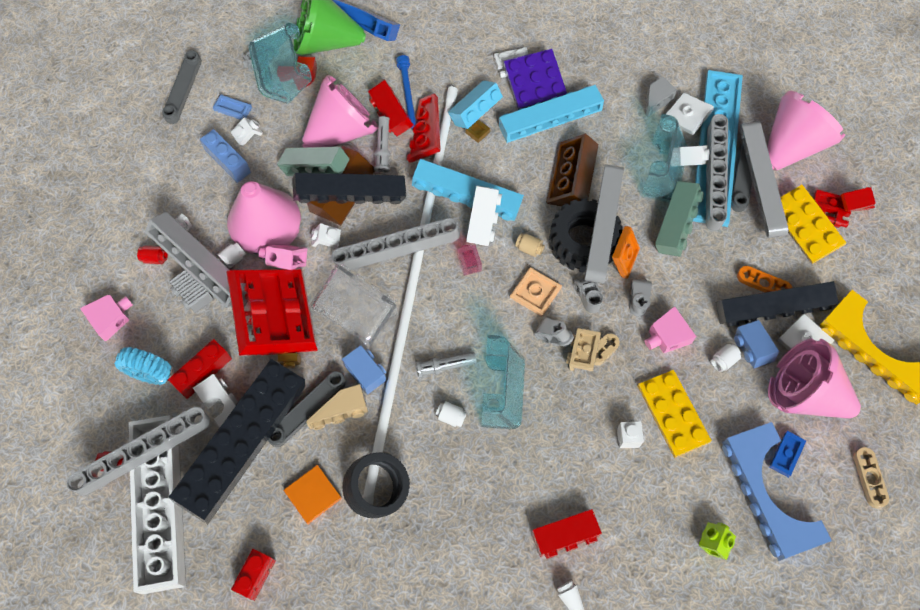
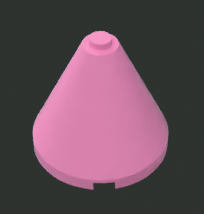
M327 75L322 80L302 138L304 148L333 147L372 134L378 129V124L375 120L369 121L370 113L342 84L335 85L333 82L336 79L331 75Z
M787 91L781 98L767 144L772 168L775 171L834 146L845 137L844 133L840 135V132L843 130L842 126L829 112L813 100L810 103L802 100L804 95L795 91Z
M249 181L241 187L231 207L227 219L228 232L234 243H238L245 252L250 254L259 253L262 247L266 248L267 246L277 244L290 245L299 233L301 213L297 203L287 193L254 181Z
M811 338L800 342L790 349L776 367L780 370L776 379L774 377L770 378L768 397L772 405L780 411L791 414L848 419L859 414L861 404L834 346L824 339L820 338L819 341H815Z

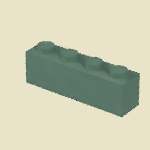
M341 147L286 148L277 165L286 176H294L295 173L342 174L349 158Z
M677 181L655 243L659 253L680 257L682 251L686 249V239L688 234L692 232V222L697 217L698 204L702 202L704 195L698 183Z

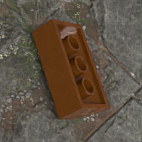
M586 133L558 143L546 199L547 204L562 207L565 204L570 205V201L577 200V202L587 198V201L589 200L599 144Z
M342 145L341 148L349 158L342 174H374V166L359 152ZM310 201L307 203V206L311 213L341 226L355 203L349 201L343 204L336 203V201H329L328 203Z

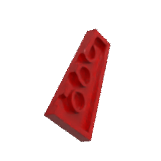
M435 93L419 100L416 114L417 124L413 128L414 138L410 141L409 146L411 152L407 155L406 159L409 163L441 151L438 97Z

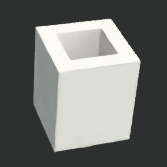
M707 145L680 147L681 166L707 164V160L710 158V151L707 149Z
M621 422L617 428L619 448H639L644 442L642 423Z

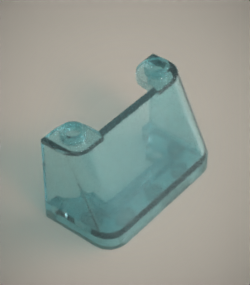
M286 23L253 39L248 45L258 90L263 96L289 104L312 80L309 67L297 62L292 39H297L300 36L298 26L293 23Z
M661 114L652 145H657L660 150L659 154L666 155L668 158L667 162L654 161L651 164L641 197L670 203L677 181H682L685 166H681L680 147H688L678 120L674 116Z

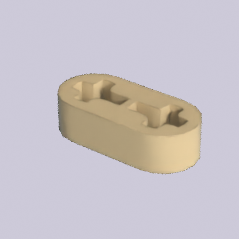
M610 333L600 339L597 353L600 351L602 353L600 359L596 358L595 360L596 366L604 363L617 350L620 341L616 335ZM607 340H608V341L613 340V341H614L613 346L610 345V346L606 349L605 346H606V344H607Z

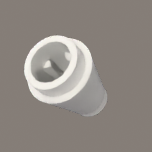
M572 580L557 588L559 598L569 610H585L577 584L574 585Z

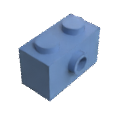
M759 320L737 328L734 341L742 349L745 360L751 364L753 369L775 362L779 350Z
M360 345L342 358L346 369L368 395L386 381V371L380 363L376 364L373 361L374 356L369 349L365 350Z

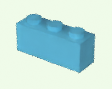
M483 80L450 109L448 113L455 126L468 129L503 96L496 82Z

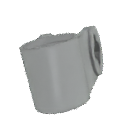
M631 280L629 293L630 312L634 316L641 317L647 312V308L650 305L652 281Z
M575 280V289L586 311L592 314L599 312L603 302V295L598 283ZM594 300L597 304H593L590 301Z
M547 317L543 319L535 332V336L539 340L543 339L545 343L567 346L574 339L573 333L566 329L563 321Z

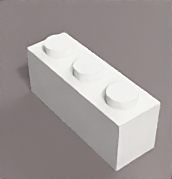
M476 186L466 242L489 246V242H493L495 231H492L493 223L497 224L499 214L495 212L496 205H500L502 194H499V189Z

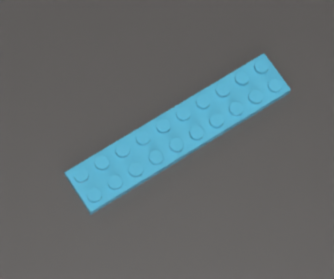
M708 70L704 102L712 105L714 110L701 125L699 146L707 145V130L712 117L716 114L726 116L728 119L727 218L722 226L728 227L743 75ZM707 164L697 165L695 183L700 185L704 195L702 202L698 204V214L693 219L694 222L705 223Z

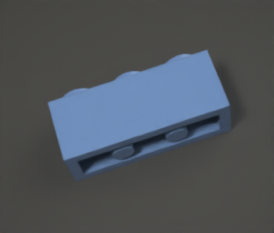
M214 129L199 139L204 150L236 183L251 173L247 162Z

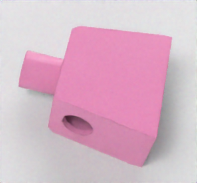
M280 244L271 245L266 248H260L259 258L265 259L267 266L293 270L306 266L307 248Z
M106 295L80 309L97 334L104 341H107L129 321L124 311L132 307L133 304L127 296L116 302L111 295Z
M673 307L651 325L649 329L651 337L645 339V344L649 350L659 346L663 353H667L690 345L697 336L676 307Z

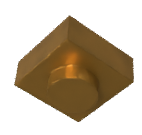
M478 119L468 129H465V133L479 143L490 133V128Z
M298 353L278 354V362L286 368H295V365H301V357Z

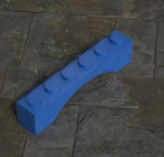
M333 0L365 31L386 41L396 40L400 24L344 1Z

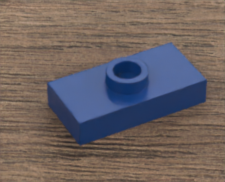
M786 431L769 468L789 478L792 475L806 440Z

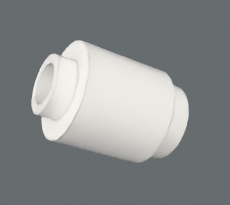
M235 243L234 245L230 244L218 253L217 257L221 263L230 269L243 259L245 252L238 243Z
M726 344L713 355L711 364L719 372L727 371L741 359V352L737 346Z
M445 401L444 405L440 403L436 415L439 416L438 420L454 427L456 425L461 427L467 412L463 411V408Z

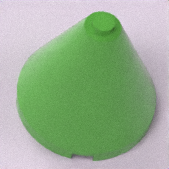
M302 0L300 7L302 10L300 18H297L293 50L296 51L295 54L307 55L358 46L361 42L364 43L366 37L364 29L333 0Z

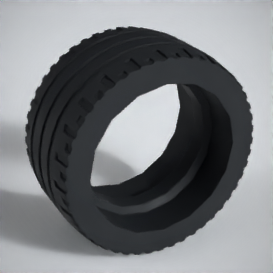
M375 452L358 458L349 466L343 478L342 492L346 503L356 514L366 518H381L396 512L405 503L410 489V479L406 468L399 459L388 453ZM369 465L382 467L389 473L392 480L393 492L391 498L382 506L370 505L362 498L359 491L358 479L360 473Z

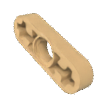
M860 448L854 453L853 459L867 503L873 508H882L889 503V495L876 455L870 448ZM864 454V456H868L869 459H861L860 456ZM870 465L872 466V467L867 468V469H865V470H864V468H863V467H865V466H867V467L870 466ZM867 472H870L875 476V483H870L867 481ZM876 486L879 487V488L876 489V490H875V489L870 490V488H874V487H876ZM876 495L881 496L882 500H874L873 497Z

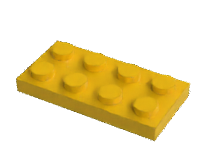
M803 185L780 197L788 225V232L812 264L846 245V241Z
M674 370L637 385L674 458L712 441Z

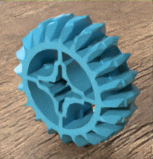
M132 347L121 349L114 363L115 367L125 375L154 385L166 383L171 374V365L164 361L163 358L151 352Z

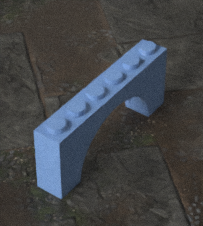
M770 422L728 437L722 442V450L725 456L729 457L732 462V471L736 477H739L742 483L741 490L745 496H748L751 502L750 509L761 523L760 530L765 537L767 536L771 544L769 548L772 555L777 557L778 561H781L832 540L822 520L804 522L791 518L782 512L770 499L763 483L762 465L769 449L781 442L773 423Z

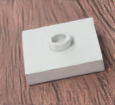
M683 93L663 117V120L694 135L712 113L714 107Z
M803 314L777 341L787 350H790L800 342L811 338L815 341H819L821 338L830 344L835 340Z

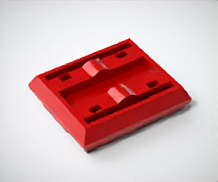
M302 269L228 270L226 272L239 356L318 351ZM241 283H245L244 291H247L245 299L248 301L245 307L243 305ZM247 325H252L251 335H254V338H252L251 342Z

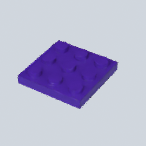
M553 49L503 62L518 110L567 94Z

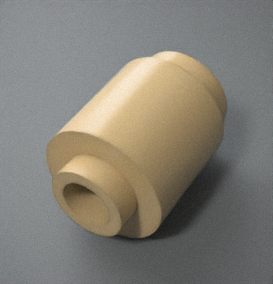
M521 233L515 245L520 251L533 257L541 255L545 247L543 240L527 233Z

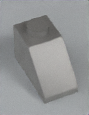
M664 77L652 81L649 85L645 114L647 117L675 98L677 89Z

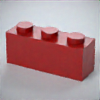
M383 80L368 91L371 96L369 99L374 108L377 107L379 109L377 111L379 117L385 116L390 118L389 133L393 132L397 137L414 126L386 80Z
M213 339L174 373L168 381L188 399L195 393L193 387L211 375H215L232 358Z
M593 509L533 529L531 534L539 556H545L546 559H550L558 555L557 551L565 549L566 552H570L578 548L577 544L585 542L586 545L597 542V537H600L602 532Z

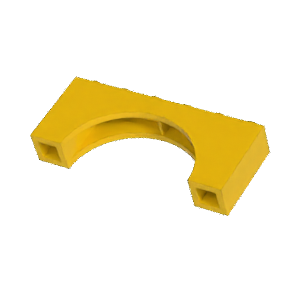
M851 290L819 327L837 341L842 349L851 352L857 361L866 364L875 375L885 379L891 388L900 391L906 400L916 405L919 404L920 362L911 363L894 359L883 353L872 343L863 325V311L868 301L854 290Z

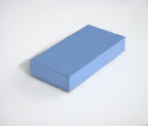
M220 95L213 106L214 111L240 120L247 118L252 109L250 104L224 95Z

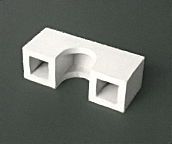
M213 374L193 387V389L208 409L217 403L224 404L222 413L214 418L218 426L221 427L235 408L238 400L233 393H227L225 389L228 386L222 378L217 379Z

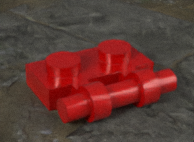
M816 190L813 199L825 215L826 212L835 214V217L827 216L834 227L847 228L849 221L842 218H848L851 212H845L841 195Z

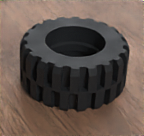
M587 198L578 202L577 200L570 201V205H563L561 210L556 212L552 220L549 235L550 249L554 250L553 255L556 259L560 258L559 263L563 266L569 265L568 269L574 271L577 268L579 272L585 273L590 246L575 242L568 231L579 225H587L594 228L598 200L592 199V201H587ZM616 216L608 264L613 261L612 256L623 231L619 216Z

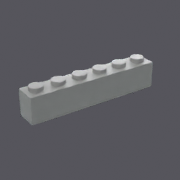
M167 212L151 218L145 233L226 308L230 307L231 299L226 273L229 269ZM241 283L242 297L246 292L244 291V283Z

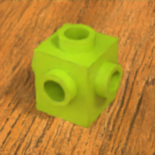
M708 522L705 530L702 532L698 546L709 555L727 560L735 544L736 536L729 530L730 527L726 524Z

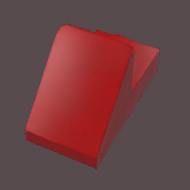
M871 187L841 194L845 212L864 211L875 208L876 202Z

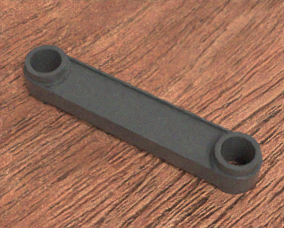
M194 50L186 52L166 105L162 110V115L169 124H175L180 120L183 108L201 66L202 60Z
M743 142L740 147L732 191L731 208L735 212H742L747 208L752 187V178Z
M336 371L330 373L283 418L269 438V443L274 447H281L295 435L312 415L345 387L346 381L343 374ZM335 378L341 379L340 383L336 385L332 384V381ZM280 433L281 438L278 441H273V436Z

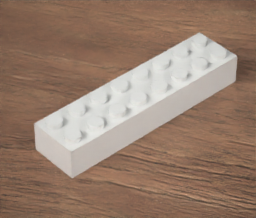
M168 415L129 422V442L169 421L173 417ZM163 436L157 439L156 444L162 442ZM179 444L130 471L133 591L142 595L186 587L182 508L168 498L180 482ZM143 447L138 449L137 455L142 453Z

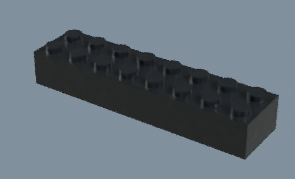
M270 359L168 498L174 504L208 525L305 389V379Z

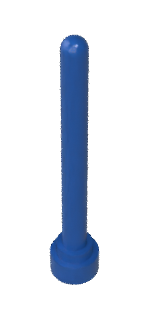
M401 55L396 58V63L402 74L407 113L415 126L416 120L408 75L410 59L406 55Z

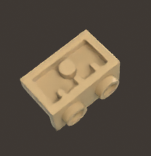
M577 328V333L571 342L573 350L568 352L567 364L570 366V371H574V368L593 371L601 332Z

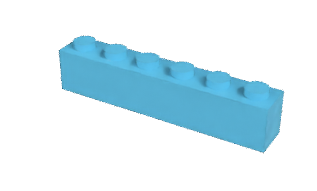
M596 85L584 87L581 90L569 92L560 97H554L543 103L540 102L528 108H521L510 114L506 113L499 117V128L508 143L602 111L604 99Z
M422 159L419 160L412 179V186L418 190L429 191L435 196L446 197L453 202L463 203L470 208H473L477 185L499 189V194H502L500 205H496L495 212L499 213L498 216L506 221H515L524 196Z

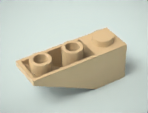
M360 384L340 390L306 421L310 429L313 428V430H320L329 423L340 424L346 418H360L364 416L368 409Z

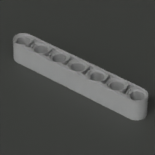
M716 114L712 117L707 130V149L710 151V158L707 160L705 223L707 228L712 231L720 230L727 218L728 119L722 114Z
M756 121L741 124L740 134L767 238L788 235V225L761 123Z
M605 164L585 281L605 283L624 167Z
M447 218L338 248L333 251L331 258L337 269L348 271L454 242L460 237V231L456 220Z
M190 408L74 472L67 479V488L81 496L88 495L205 430L210 424V418L201 408ZM202 415L201 420L194 423L195 418ZM179 426H183L179 433H175ZM163 436L162 442L156 444L157 439ZM143 447L142 453L137 455L138 449ZM124 458L123 463L117 466L118 461ZM104 469L103 474L98 477V472ZM83 480V485L78 488L79 482Z

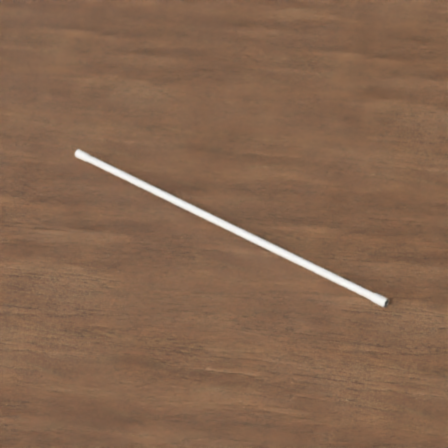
M453 86L448 87L446 104L440 127L441 151L435 153L433 161L434 164L442 166L451 122L448 111L454 107L458 89ZM429 191L426 194L420 226L430 223L435 195ZM424 250L414 252L372 453H383ZM369 465L362 496L370 505H373L374 492L380 467L377 465Z

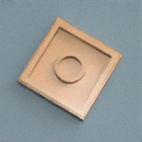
M530 267L510 295V298L542 317L561 290L562 285Z

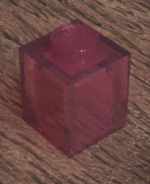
M475 244L464 245L457 249V257L463 276L482 271V263Z

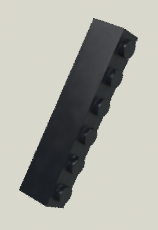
M295 173L292 178L293 201H299L300 203H309L310 201L328 203L329 201H336V203L343 204L349 201L356 204H363L365 202H372L373 204H381L383 202L400 204L406 198L404 175Z
M834 281L715 302L719 323H726L727 327L739 325L738 321L745 320L746 324L752 323L761 317H764V321L776 319L778 314H782L783 317L794 316L796 311H801V314L812 313L814 308H819L820 311L832 309L831 305L839 304Z

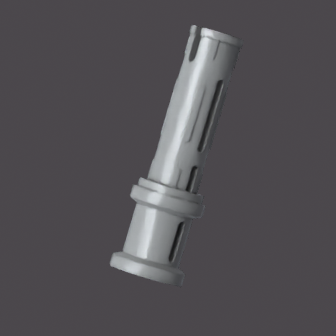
M385 116L378 117L377 150L374 152L376 156L374 171L377 172L390 171V167H388V160L391 154L388 150L390 118Z
M474 352L439 360L434 357L430 361H416L419 379L424 375H439L440 371L477 364Z

